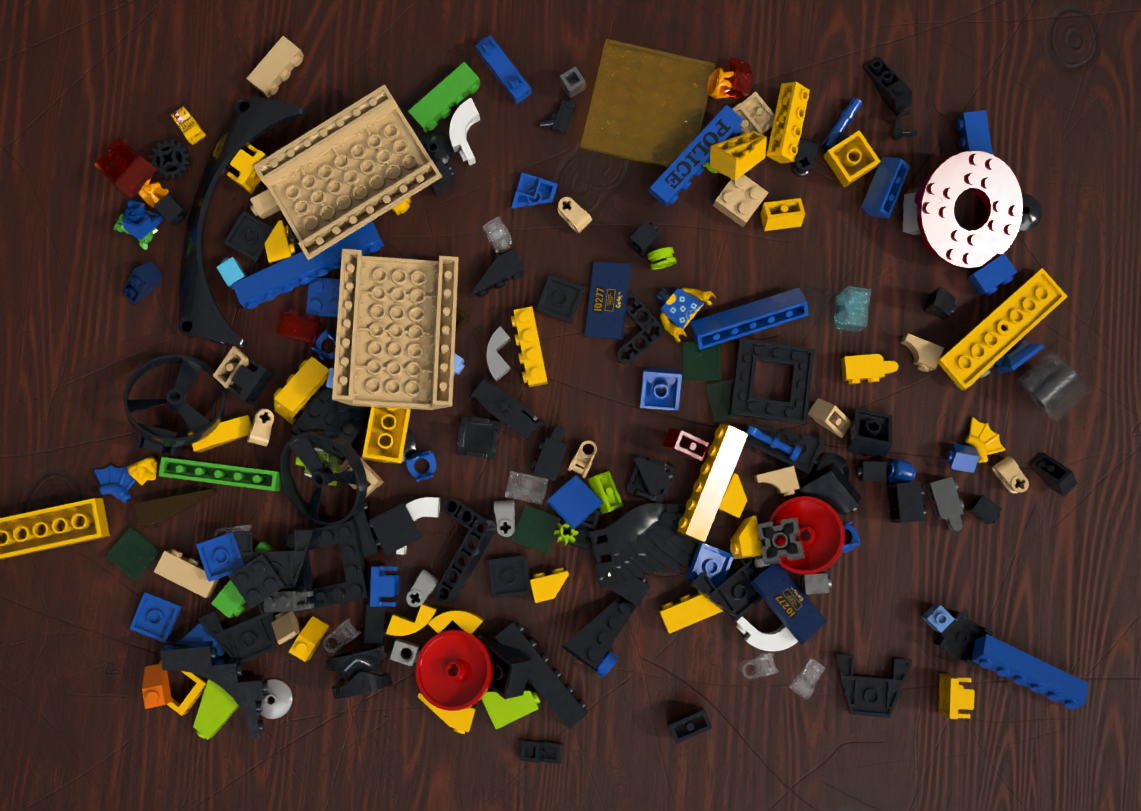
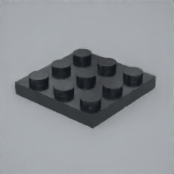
M321 385L291 429V434L296 436L310 429H326L338 434L352 446L369 420L370 411L361 406H352L332 400L333 391ZM308 436L311 444L340 460H343L345 457L329 441L317 436Z

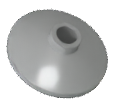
M278 679L266 680L269 684V692L266 693L264 700H262L263 710L260 715L269 719H276L289 711L293 695L285 682ZM270 696L274 697V703L268 701Z

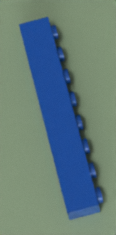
M373 221L310 260L306 258L302 251L232 285L240 304L246 310L253 309L265 301L275 299L276 296L282 293L292 291L293 288L299 285L309 283L312 278L325 276L328 272L341 268L342 249L362 250V256L370 252L378 251L384 244Z

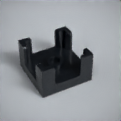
M952 610L950 615L954 620L942 633L938 634L934 644L966 664L974 666L976 663L972 661L975 640L985 634L992 636L994 632L979 626L968 619L963 613Z

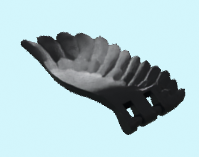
M650 503L632 509L605 529L588 532L587 534L588 539H591L592 546H590L592 558L594 557L596 579L600 587L605 588L607 584L614 586L616 583L625 584L626 581H633L634 576L644 578V574L654 575V571L667 573V569L680 571L682 566L690 567L698 543L707 544L713 539L715 533L710 528L707 538L703 542L677 531L679 520L683 517L686 510V503ZM605 535L607 542L599 544L598 537ZM609 554L611 561L603 563L602 556Z

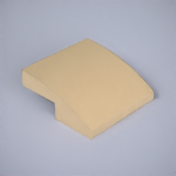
M756 91L732 109L744 119L741 125L743 127L740 131L741 135L751 131H756L763 135L773 126L775 114Z

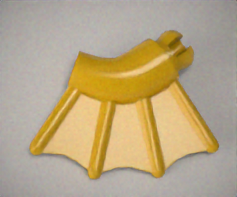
M972 417L969 435L966 437L965 443L976 447L979 454L978 463H985L988 461L987 455L1003 452L1005 448L1000 443L999 434L994 433L988 426V423H980Z

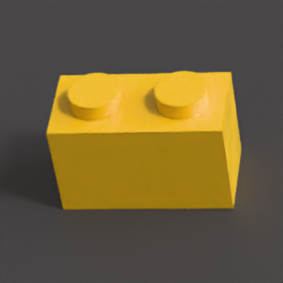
M801 198L765 202L760 214L764 231L801 227L805 211Z

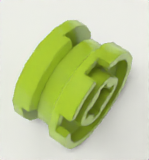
M666 247L648 253V260H651V270L666 268L677 263L676 258L673 257V247Z

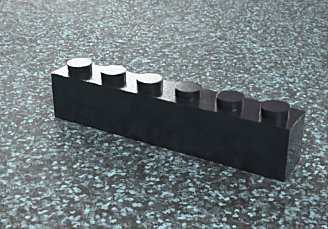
M512 621L495 636L496 640L503 645L520 651L531 659L527 678L567 728H572L587 715V705L581 698L577 700L573 695L575 690L569 683L565 685L561 680L563 676L557 668L552 669L548 664L551 661L544 652L542 654L539 653L536 649L538 647L537 643L532 637L527 638L524 634L526 630L521 623L518 622L516 624Z

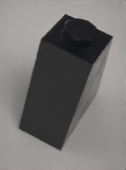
M834 462L802 479L800 485L802 493L825 501L842 515L847 512H853L859 507L861 496Z

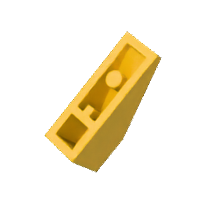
M249 415L219 423L211 434L192 444L194 452L201 453L248 436L252 425Z
M421 692L418 693V698L449 727L454 728L453 731L465 734V731H470L477 706L473 705L470 708L459 711L442 710L429 703Z

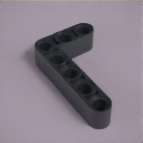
M448 498L443 503L444 512L468 528L469 531L435 590V597L441 603L454 602L458 599L497 529L496 522L461 498ZM456 503L457 508H456V510L454 511L453 506H454V504ZM469 513H471V520H470V521H469V519H468ZM484 523H486V530H485V531L483 530V524H484ZM475 539H476V541H477V546H476V547H474V545H473V542H474ZM465 556L467 557V564L464 563ZM456 573H457V575H458V580H457V581L455 580V574H456ZM446 590L449 592L448 597L445 595Z

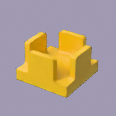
M249 145L247 148L255 154L254 156L240 149L230 162V165L239 171L240 176L237 178L230 172L226 175L252 194L261 182L253 166L267 158V156L262 151Z
M940 674L938 713L949 719L970 718L969 713L958 711L959 709H974L975 691L973 689H964V686L959 684V682H971L970 677Z

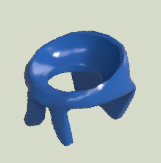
M326 329L317 338L316 347H311L312 350L318 353L321 360L335 359V350L330 354L324 352L322 342L326 338H330L336 345L337 332Z
M418 450L406 459V466L409 473L417 478L416 482L422 479L427 480L433 477L432 474L436 470V459L433 452ZM426 459L430 464L429 470L426 473H418L414 468L416 460Z
M852 521L843 523L844 528L851 533L852 540L850 543L844 544L842 553L850 552L860 545L858 532L855 527L850 525L853 523Z

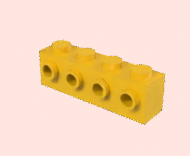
M798 82L781 83L766 155L779 163L795 162L810 92L809 89Z
M533 307L514 310V315L511 316L513 327H517L518 334H515L517 346L521 345L522 353H518L520 364L525 365L526 371L522 372L524 383H528L529 387L548 384Z

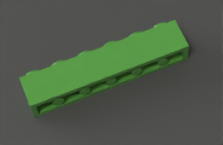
M161 457L159 476L280 491V473L276 471Z

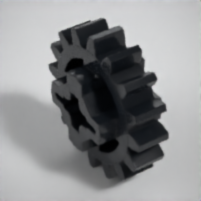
M173 139L170 143L164 140V145L157 143L158 149L152 148L151 150L154 152V155H149V158L153 160L149 163L151 167H154L152 172L157 174L160 179L164 178L168 182L170 178L177 181V176L184 178L182 173H189L187 166H192L188 161L192 158L190 154H187L189 150L183 147L184 145L181 142L177 143Z

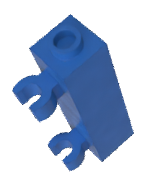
M491 35L487 38H481L475 46L477 54L515 104H519L531 95V87Z

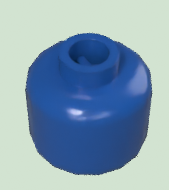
M893 459L887 464L886 477L889 482L893 484L909 483L915 478L916 472L911 462Z

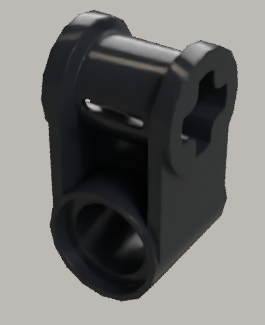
M800 138L796 160L793 164L795 175L803 177L808 174L813 165L819 142Z

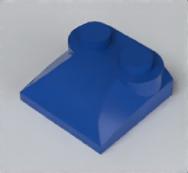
M1020 339L995 362L997 365L996 369L1000 375L1013 371L1044 347L1042 344L1028 343L1026 339Z
M663 368L643 369L640 408L678 411L682 372Z

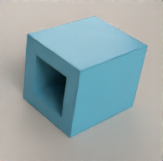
M233 257L223 259L220 265L216 267L231 289H234L233 283L247 277L239 262Z

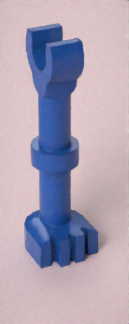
M749 426L746 431L749 436L770 444L771 448H778L788 453L789 459L794 462L802 450V447L798 445L791 447L779 441V438H773L752 426Z

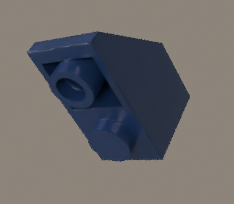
M153 262L134 268L122 292L135 305L158 287L163 274Z

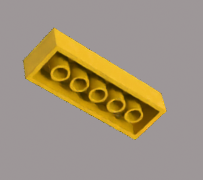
M93 498L0 518V560L110 536L103 498Z

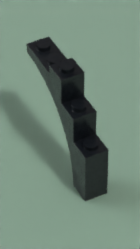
M213 641L164 645L160 651L162 670H179L195 673L221 686L234 698L241 708L248 723L251 739H259L261 732L264 731V720H260V713L263 710L262 700H264L266 693L269 692L268 681H265L264 675L243 676V665L239 664V658L215 660L217 659V648L213 647Z

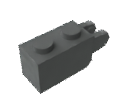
M945 477L925 483L935 517L944 519L948 530L959 532L963 527L960 515L964 514V504L962 499L958 497L956 480H953L952 477Z
M306 589L277 591L264 600V612H289L314 608V603H307V597L313 596V591H306Z

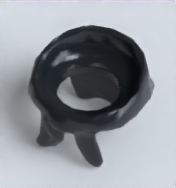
M911 110L897 111L895 113L893 140L898 141L902 138L917 135V130L903 132L900 117L911 115Z

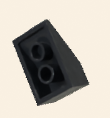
M481 635L477 636L485 644L492 658L493 677L490 688L504 699L522 696L526 686L531 659L516 649Z

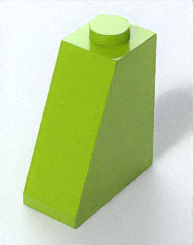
M210 679L207 681L193 726L197 730L198 736L207 740L212 738L239 708L234 698Z
M525 688L522 696L504 699L493 689H488L482 698L496 730L538 710V703L541 702L537 692H532L531 688Z

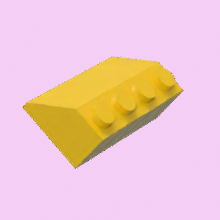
M371 407L362 455L364 460L383 463L402 462L411 409Z

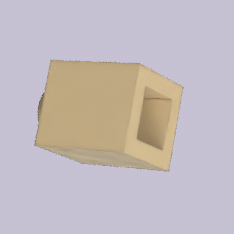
M269 189L250 199L253 204L250 208L254 215H259L263 220L281 211Z

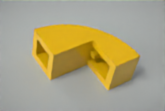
M425 603L421 604L415 621L398 614H393L386 634L405 636L415 633L432 620L438 608Z
M456 609L437 615L428 625L439 634L453 620L465 632L472 634L484 619L473 612Z

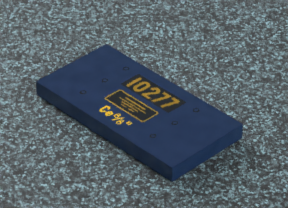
M593 262L585 337L623 340L631 264Z
M779 563L770 565L750 583L801 645L827 622Z

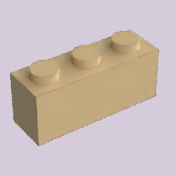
M282 36L247 77V80L253 87L269 98L278 91L282 81H286L289 78L293 68L301 64L304 55L296 45Z
M176 549L164 551L154 570L155 573L204 598L212 596L220 578L209 582L204 567L199 565L200 561L191 557L187 559L182 556V552Z

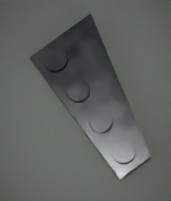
M749 423L743 431L746 433L748 427L752 426L773 438H779V441L791 447L795 445L802 447L797 460L794 462L789 459L788 453L778 448L773 449L770 447V444L749 435L744 443L781 462L794 466V468L806 474H810L826 440Z
M618 597L566 642L562 648L592 670H595L636 609V606L624 597Z

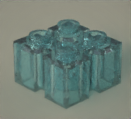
M848 286L837 295L836 305L839 307V312L834 315L833 323L836 324L835 330L858 333L867 327L871 289Z

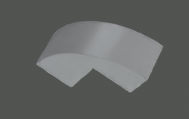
M501 326L493 333L487 347V364L496 382L511 370L497 352L511 341Z

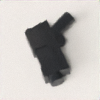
M570 98L568 101L562 100L558 114L553 113L551 119L540 120V127H552V131L564 135L568 130L572 113L575 111L576 101Z

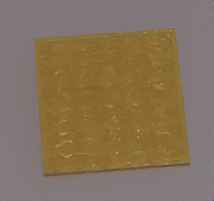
M606 39L580 148L668 168L700 134L715 63Z

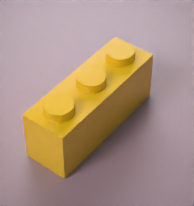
M700 592L692 597L690 594L679 598L680 602L675 604L673 602L666 603L659 610L669 634L723 611Z

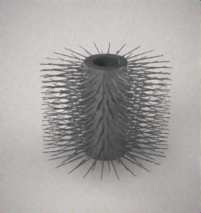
M1060 359L1057 362L1053 360L1047 363L1045 371L1040 372L1042 374L1041 377L1034 375L1031 379L1030 377L1026 378L1031 381L1026 385V391L1030 392L1029 395L1032 400L1038 405V408L1039 406L1045 408L1050 413H1055V410L1058 413L1059 411L1063 412L1064 410L1060 409L1063 407L1061 405L1062 402L1070 401V399L1075 401L1073 397L1074 390H1082V381H1079L1081 378L1078 377L1077 372L1070 365L1068 366L1064 362L1061 364ZM1079 391V392H1077V393L1075 394V397L1077 398V397H1078L1077 395H1078L1079 393H1080L1081 395H1083V394Z

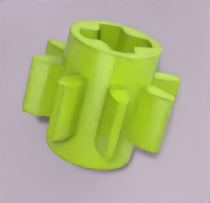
M566 521L564 525L558 523L557 528L559 530L553 533L558 535L556 542L562 541L565 546L569 540L574 543L575 538L573 536L578 535L579 532L572 529ZM568 530L569 534L564 536L563 532Z

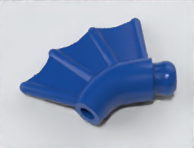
M109 465L105 469H94L101 485L100 492L102 495L111 494L123 503L128 502L127 499H131L128 490L136 480L129 475L127 466L116 468L113 465Z

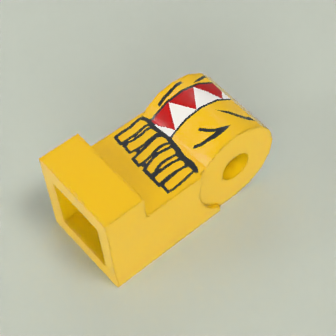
M184 106L171 114L186 139L192 145L206 136Z

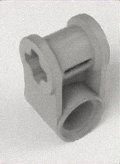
M514 499L494 501L497 532L501 536L510 537L515 532ZM505 523H507L508 526H511V529H509L508 533L506 534L505 531L501 530V527H504Z
M423 570L406 596L407 603L412 607L421 606L440 580L426 570ZM418 593L420 602L413 603L411 595Z

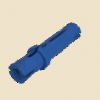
M852 97L845 110L841 111L838 121L821 144L825 149L829 150L834 147L848 124L854 120L855 113L862 105L859 99Z

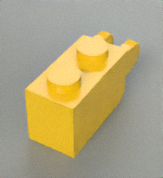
M880 354L845 356L841 358L843 381H849V384H858L860 380L867 379L868 383L879 382V379L885 377V374L896 372L898 370V363L895 361H884Z

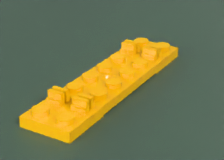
M1041 268L944 354L937 363L962 391L966 390L1068 296L1046 271ZM1002 325L1006 327V331L1001 329Z

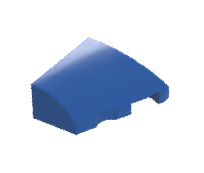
M522 172L511 208L515 209L553 202L558 183Z
M128 200V209H125V217L122 221L123 227L132 236L142 240L163 222L162 215L147 211L144 203Z

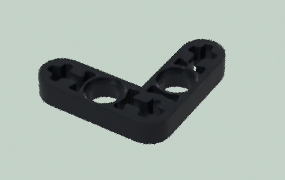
M631 293L628 294V299H634L633 305L636 308L639 305L641 308L632 314L631 312L634 309L629 305L626 308V313L642 331L619 349L617 359L624 365L635 360L660 339L663 334L662 325L639 298ZM639 312L647 314L648 318L645 322L638 321L637 314ZM651 327H653L654 329L659 328V335L656 336L655 334H653L649 338L650 340H652L651 342H649L647 337L643 335L644 332L646 333V335H648L651 332ZM638 338L645 341V347L642 349L635 346L634 342ZM631 344L633 350L636 351L637 354L635 355L634 352H632L629 355V360H627L626 358L622 360L621 352L624 351L625 353H627L631 349L630 347H628Z

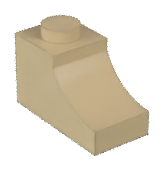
M909 333L904 335L901 343L912 352L914 357L913 364L917 365L918 369L924 372L935 370L938 365L937 361L940 359L944 348Z
M794 466L754 476L755 483L770 484L777 489L778 493H783L784 496L795 494V490L800 489Z

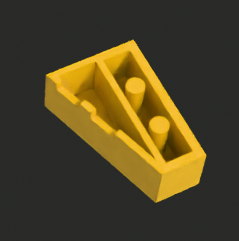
M751 131L712 145L710 147V167L733 180L738 179L765 158L767 137L756 131Z
M313 357L308 361L304 360L299 366L300 370L296 374H292L287 379V384L284 388H279L274 394V411L292 425L296 421L294 416L300 409L304 410L307 407V401L316 394L320 386H323L328 379L329 369Z

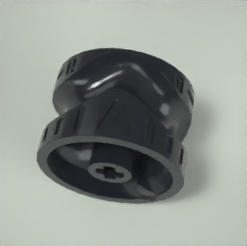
M385 645L366 647L326 658L328 670L334 671L338 675L337 684L332 686L334 699L377 691L393 684L391 673L384 672L380 666L387 656Z

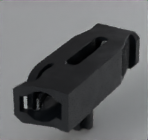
M484 377L470 396V399L473 401L477 399L486 411L525 440H528L530 435L544 424L545 420L541 419L535 423L538 418L529 408L502 388L488 383L489 379ZM523 411L526 412L530 417H532V419H533L535 422H533L526 414H524V413H522V412H523Z

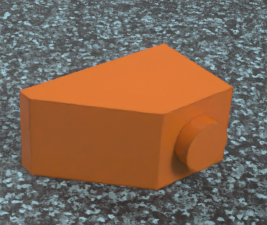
M162 663L145 667L142 684L145 709L163 706L172 702L167 670H162Z

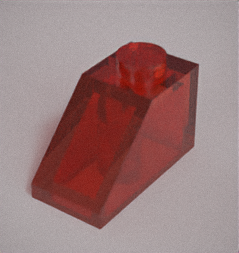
M731 58L728 72L733 71L734 75L726 78V80L731 83L732 88L725 86L723 94L740 100L750 94L753 73L749 63Z

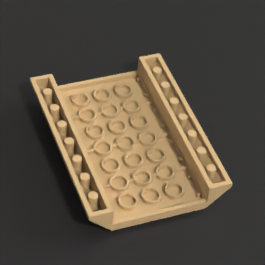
M385 84L253 166L261 181L268 187L299 240L298 244L308 260L442 178L439 170Z
M342 249L332 400L352 406L434 410L452 406L459 257L439 256V261L362 256V250Z

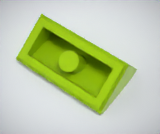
M610 471L588 479L592 492L603 502L599 507L602 515L623 507Z

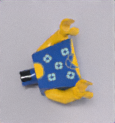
M663 288L656 297L664 303L660 309V318L664 329L674 336L677 342H680L678 336L684 335L686 337L684 329L705 304L703 301L711 306L712 303L708 299L710 297L716 298V296L711 291L704 292L691 288H677L671 295Z

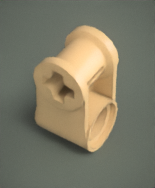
M563 197L559 201L558 214L575 232L580 233L592 221L591 216L572 198ZM563 205H564V206L569 205V206H570L569 210H568V209L563 210Z
M262 408L256 411L247 442L262 446L268 445L274 421V415L270 410ZM266 412V415L269 416V419L264 420L263 423L262 419L259 418L260 414L264 415V413Z
M585 441L580 445L568 471L573 470L581 474L583 478L586 477L597 452V446L594 442ZM585 444L593 445L594 452L591 455H586L583 452Z
M1007 456L992 467L995 475L1010 493L1024 492L1028 489V479L1012 457Z

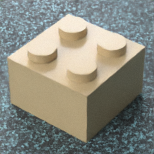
M743 174L738 179H731L713 206L744 227L769 192Z

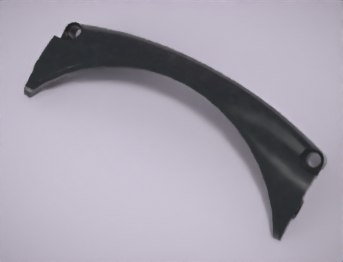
M252 97V100L242 98L237 101L236 109L225 125L208 159L189 216L179 281L178 329L182 334L189 337L209 339L219 344H230L247 348L248 343L231 328L222 315L208 282L203 248L207 214L213 195L222 177L230 167V162L240 149L244 150L255 139L271 128L287 120L307 115L308 110L304 107L280 100ZM249 106V108L243 112V109ZM192 323V330L187 332L186 326Z

